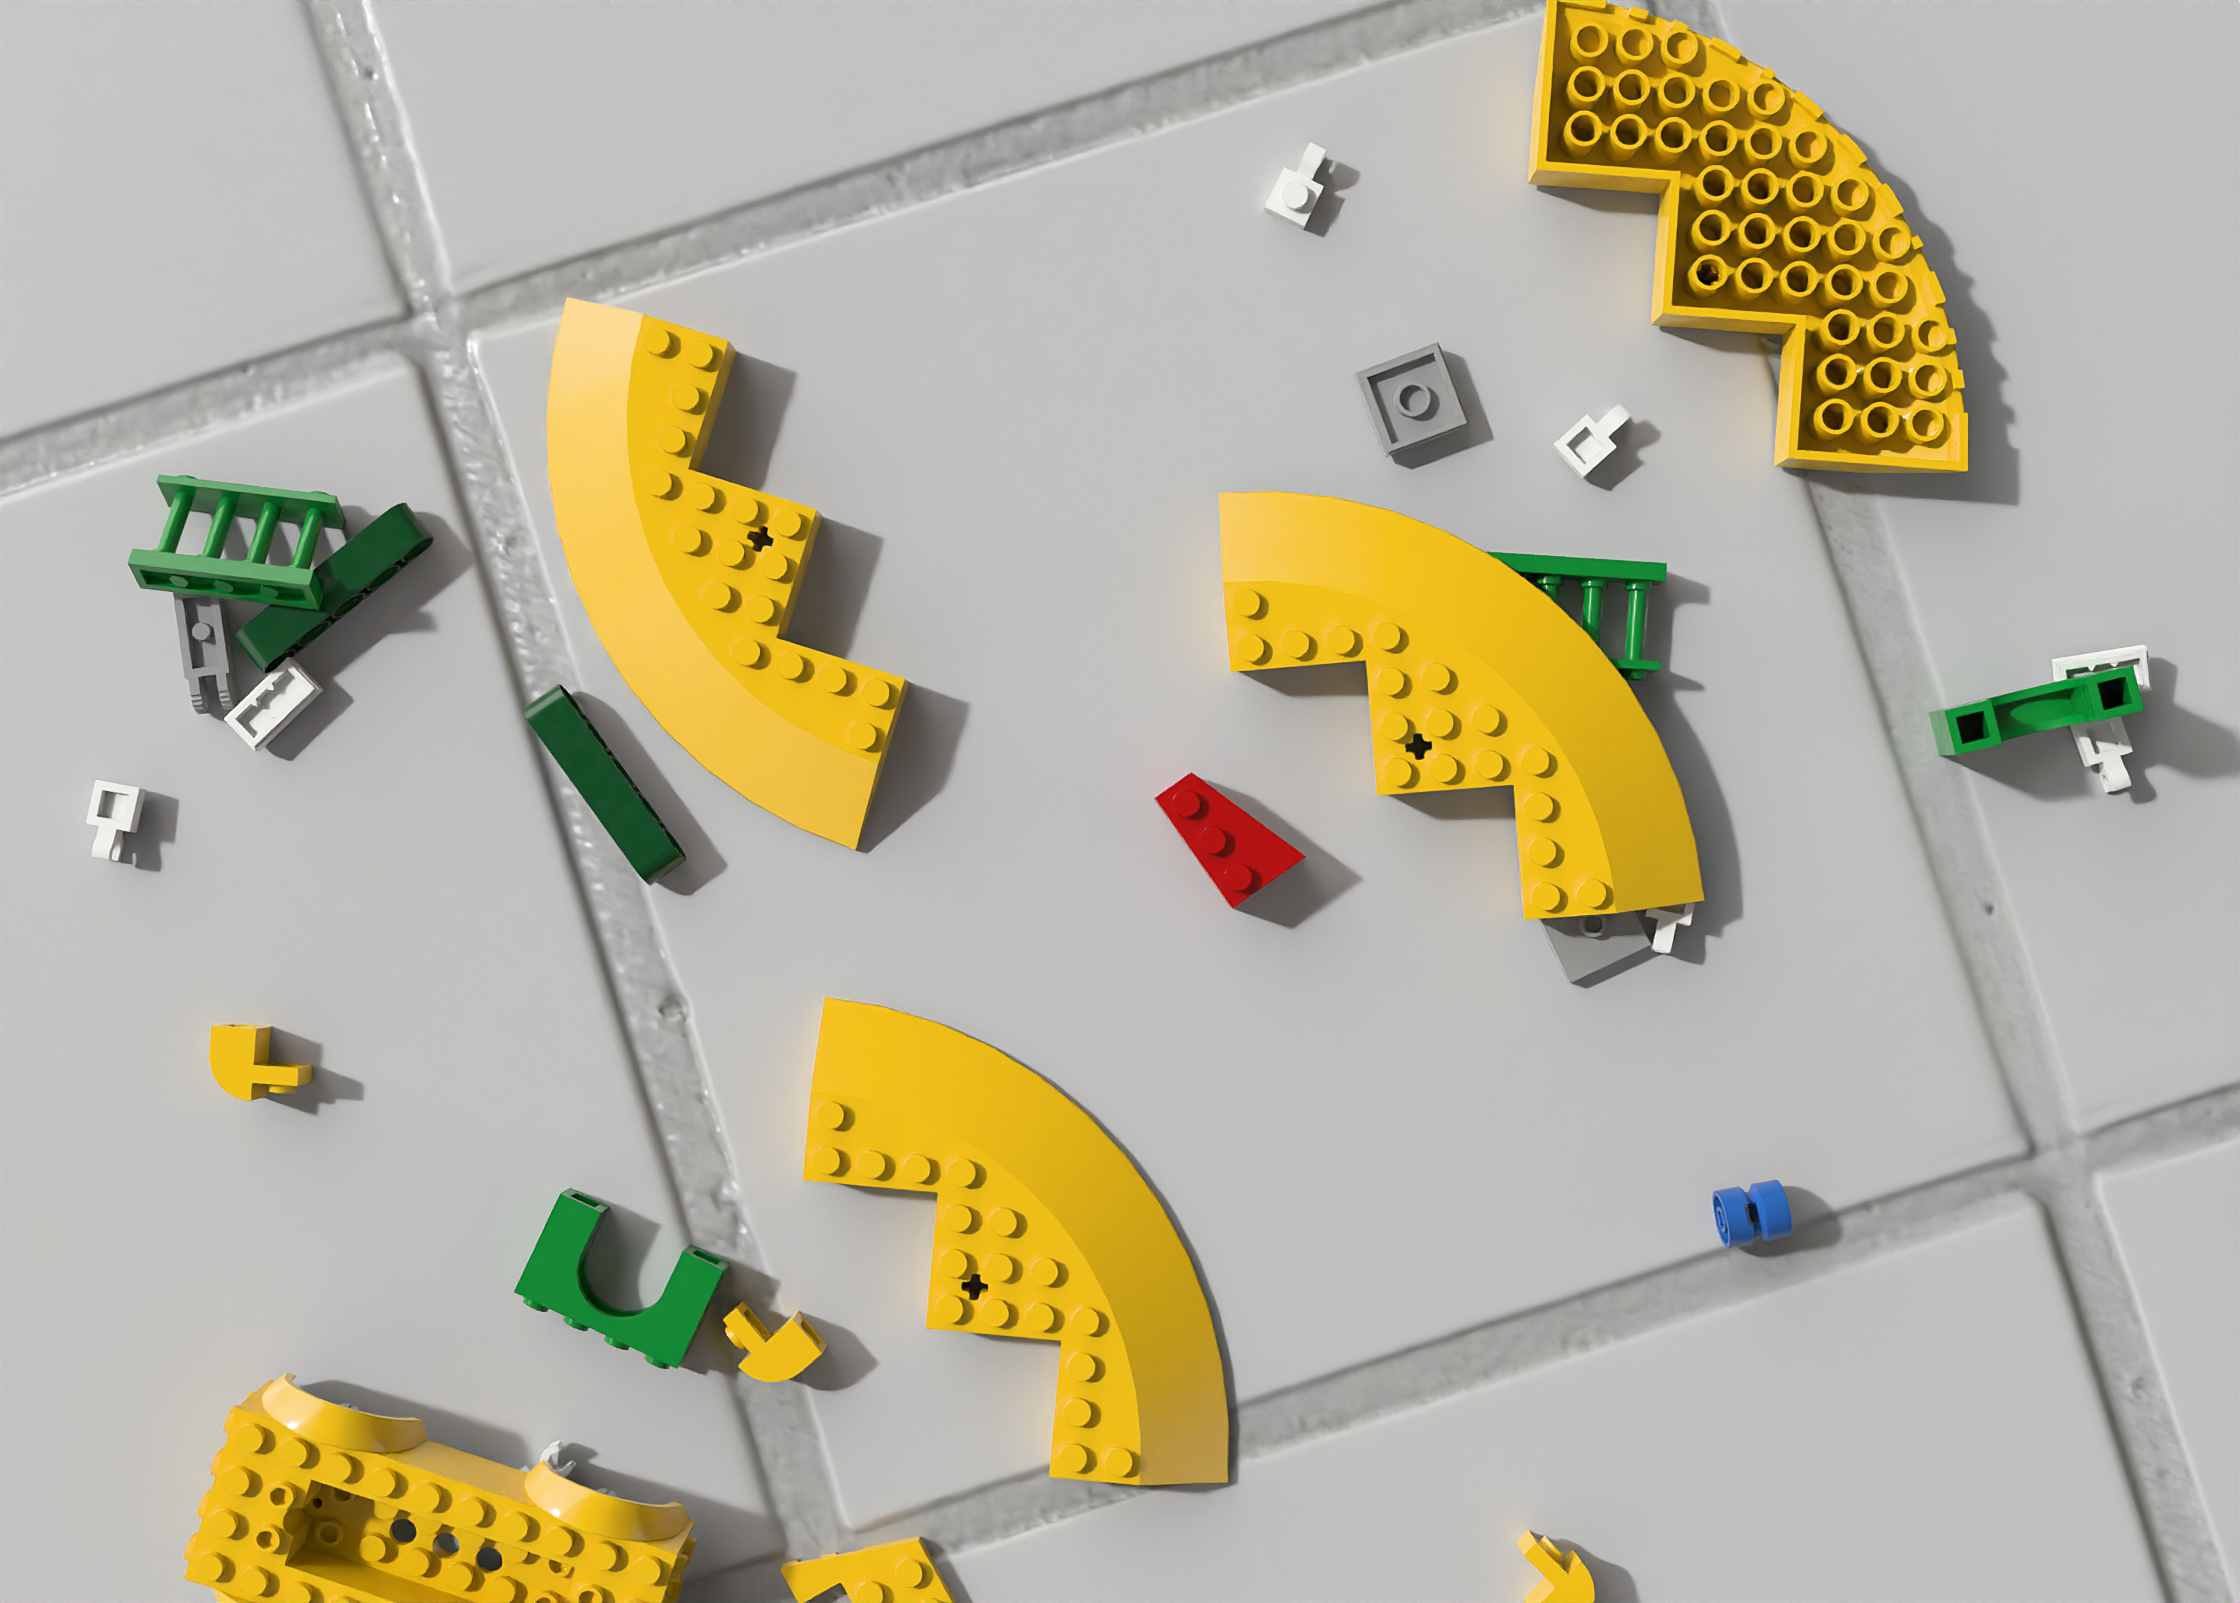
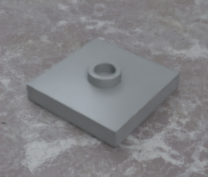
M1439 342L1356 372L1354 375L1385 458L1468 428L1470 425Z
M1635 911L1538 919L1569 983L1651 945Z

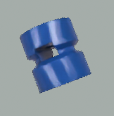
M1778 1180L1751 1184L1748 1192H1745L1739 1186L1713 1192L1712 1204L1715 1222L1725 1248L1730 1249L1751 1245L1757 1236L1764 1242L1789 1238L1791 1236L1792 1220L1790 1208L1784 1189ZM1745 1205H1748L1749 1216L1752 1224L1748 1223Z

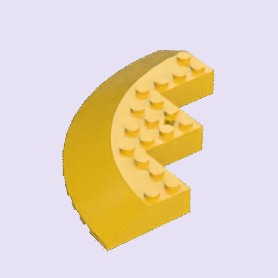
M1547 0L1533 100L1528 184L1660 194L1651 325L1783 335L1774 467L1855 473L1968 472V413H1965L1962 389L1965 388L1963 371L1959 370L1955 349V344H1957L1953 328L1949 327L1943 304L1946 302L1944 293L1935 272L1930 271L1921 250V247L1924 246L1918 235L1914 236L1902 215L1904 210L1887 183L1882 184L1865 162L1868 158L1858 145L1846 133L1842 135L1822 115L1824 111L1815 102L1799 90L1794 92L1775 77L1776 72L1767 66L1762 68L1741 56L1742 51L1715 36L1711 39L1689 30V25L1674 20L1672 23L1663 18L1649 15L1647 10L1633 6L1627 9L1609 4L1607 0ZM1769 203H1771L1770 211L1768 214L1760 213ZM1699 272L1703 273V280L1710 281L1709 285H1704L1699 281L1697 277Z
M567 297L553 352L547 403L548 473L556 525L568 567L596 635L626 684L650 714L702 767L750 802L797 828L857 851L909 681L897 675L784 640L823 516L815 508L699 473L737 351L728 340L645 314ZM767 532V535L773 540V544L771 547L763 546L761 552H758L755 540L758 536H762Z
M1282 491L1219 493L1222 579L1230 672L1366 660L1377 796L1513 785L1524 920L1612 914L1705 901L1697 843L1682 789L1656 729L1627 681L1591 636L1546 593L1499 559L1455 535L1392 510L1338 497ZM1417 733L1422 734L1424 741L1432 742V748L1425 749L1424 756L1419 757L1415 755L1414 750H1407L1406 743L1413 742L1414 734Z
M824 997L810 1094L803 1181L938 1193L926 1329L1061 1341L1049 1477L1130 1485L1228 1482L1229 1416L1223 1363L1210 1309L1184 1244L1180 1240L1160 1200L1146 1184L1128 1156L1100 1129L1083 1109L1050 1085L1042 1076L1027 1069L995 1047L971 1038L951 1027L910 1013L900 1012L883 1007L882 1005ZM972 1274L981 1275V1282L988 1284V1287H982L980 1292L972 1291L971 1286L966 1285L965 1282L970 1281Z

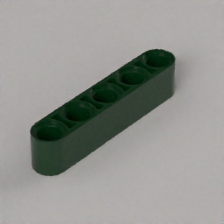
M407 503L393 506L314 569L324 594L319 610L270 604L236 633L234 639L263 674L273 672L287 657L293 658L421 555L433 543L434 537Z
M557 684L522 710L536 734L635 871L649 886L687 860L684 851L579 705L561 684Z

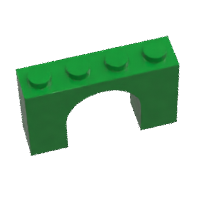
M2130 665L2097 671L1928 713L1939 755H1959L2001 745L2002 741L2085 722H2098L2144 711V706L2134 667Z
M572 1188L560 1193L514 1293L523 1296V1303L532 1309L541 1312H548L550 1309L565 1316L563 1321L575 1329L588 1331L591 1328L604 1334V1341L615 1348L629 1350L631 1347L646 1354L644 1359L658 1368L667 1370L672 1366L678 1369L686 1359L730 1263L690 1244L682 1251L664 1292L656 1303L639 1310L615 1308L604 1302L595 1293L587 1275L588 1253L610 1206Z

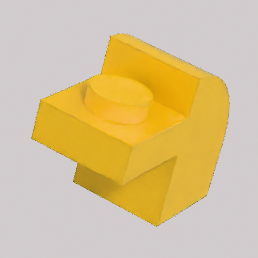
M234 1023L211 1026L209 1063L212 1074L223 1090L238 1099L253 1101L266 1097V1088L268 1092L295 1093L296 1086L311 1083L313 1065L269 1062L271 1026Z
M744 1301L740 1302L723 1319L727 1325L725 1332L732 1343L739 1349L746 1347L750 1352L738 1367L750 1377L760 1381L781 1382L798 1375L816 1360L827 1347L825 1341L799 1311L773 1334L768 1331Z
M1528 1531L1517 1542L1522 1554L1545 1576L1541 1583L1523 1600L1524 1603H1594L1595 1590L1592 1577L1574 1550L1560 1562L1564 1554L1546 1536L1539 1541Z

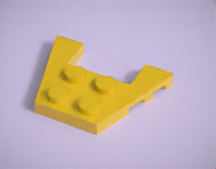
M920 1536L867 1546L863 1550L842 1554H837V1552L821 1555L820 1558L801 1562L799 1560L789 1561L783 1564L780 1569L798 1603H805L838 1583L843 1585L852 1603H957Z

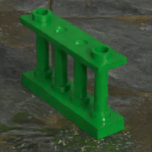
M158 475L156 482L168 507L171 509L157 549H132L127 564L141 589L320 609L324 594L314 570L309 569L323 526L345 527L346 519L337 496L329 495L322 491L301 492L201 480L189 475ZM190 510L215 513L202 554L197 556L176 554ZM234 516L260 518L247 559L242 561L220 559ZM278 522L302 523L304 525L291 565L284 567L265 564Z
M1486 552L1502 561L1522 577L1536 578V585H1539L1540 590L1546 593L1556 604L1558 600V586H1563V580L1581 581L1580 587L1585 588L1582 628L1598 646L1600 644L1603 589H1608V582L1625 583V590L1629 591L1625 659H1608L1620 671L1625 680L1645 681L1647 680V673L1652 674L1660 671L1661 661L1643 660L1647 593L1652 592L1653 585H1659L1666 581L1667 563Z

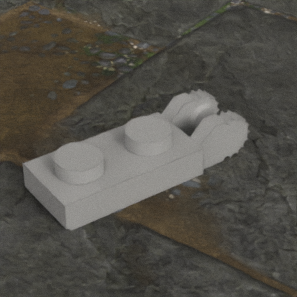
M173 593L184 677L189 681L190 696L192 697L191 701L194 710L198 714L209 713V710H211L210 692L205 678L216 677L219 700L223 709H234L238 705L237 685L232 675L235 674L225 599Z

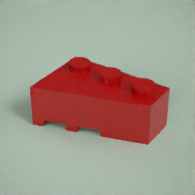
M1192 772L1154 798L1159 808L1232 909L1306 857Z

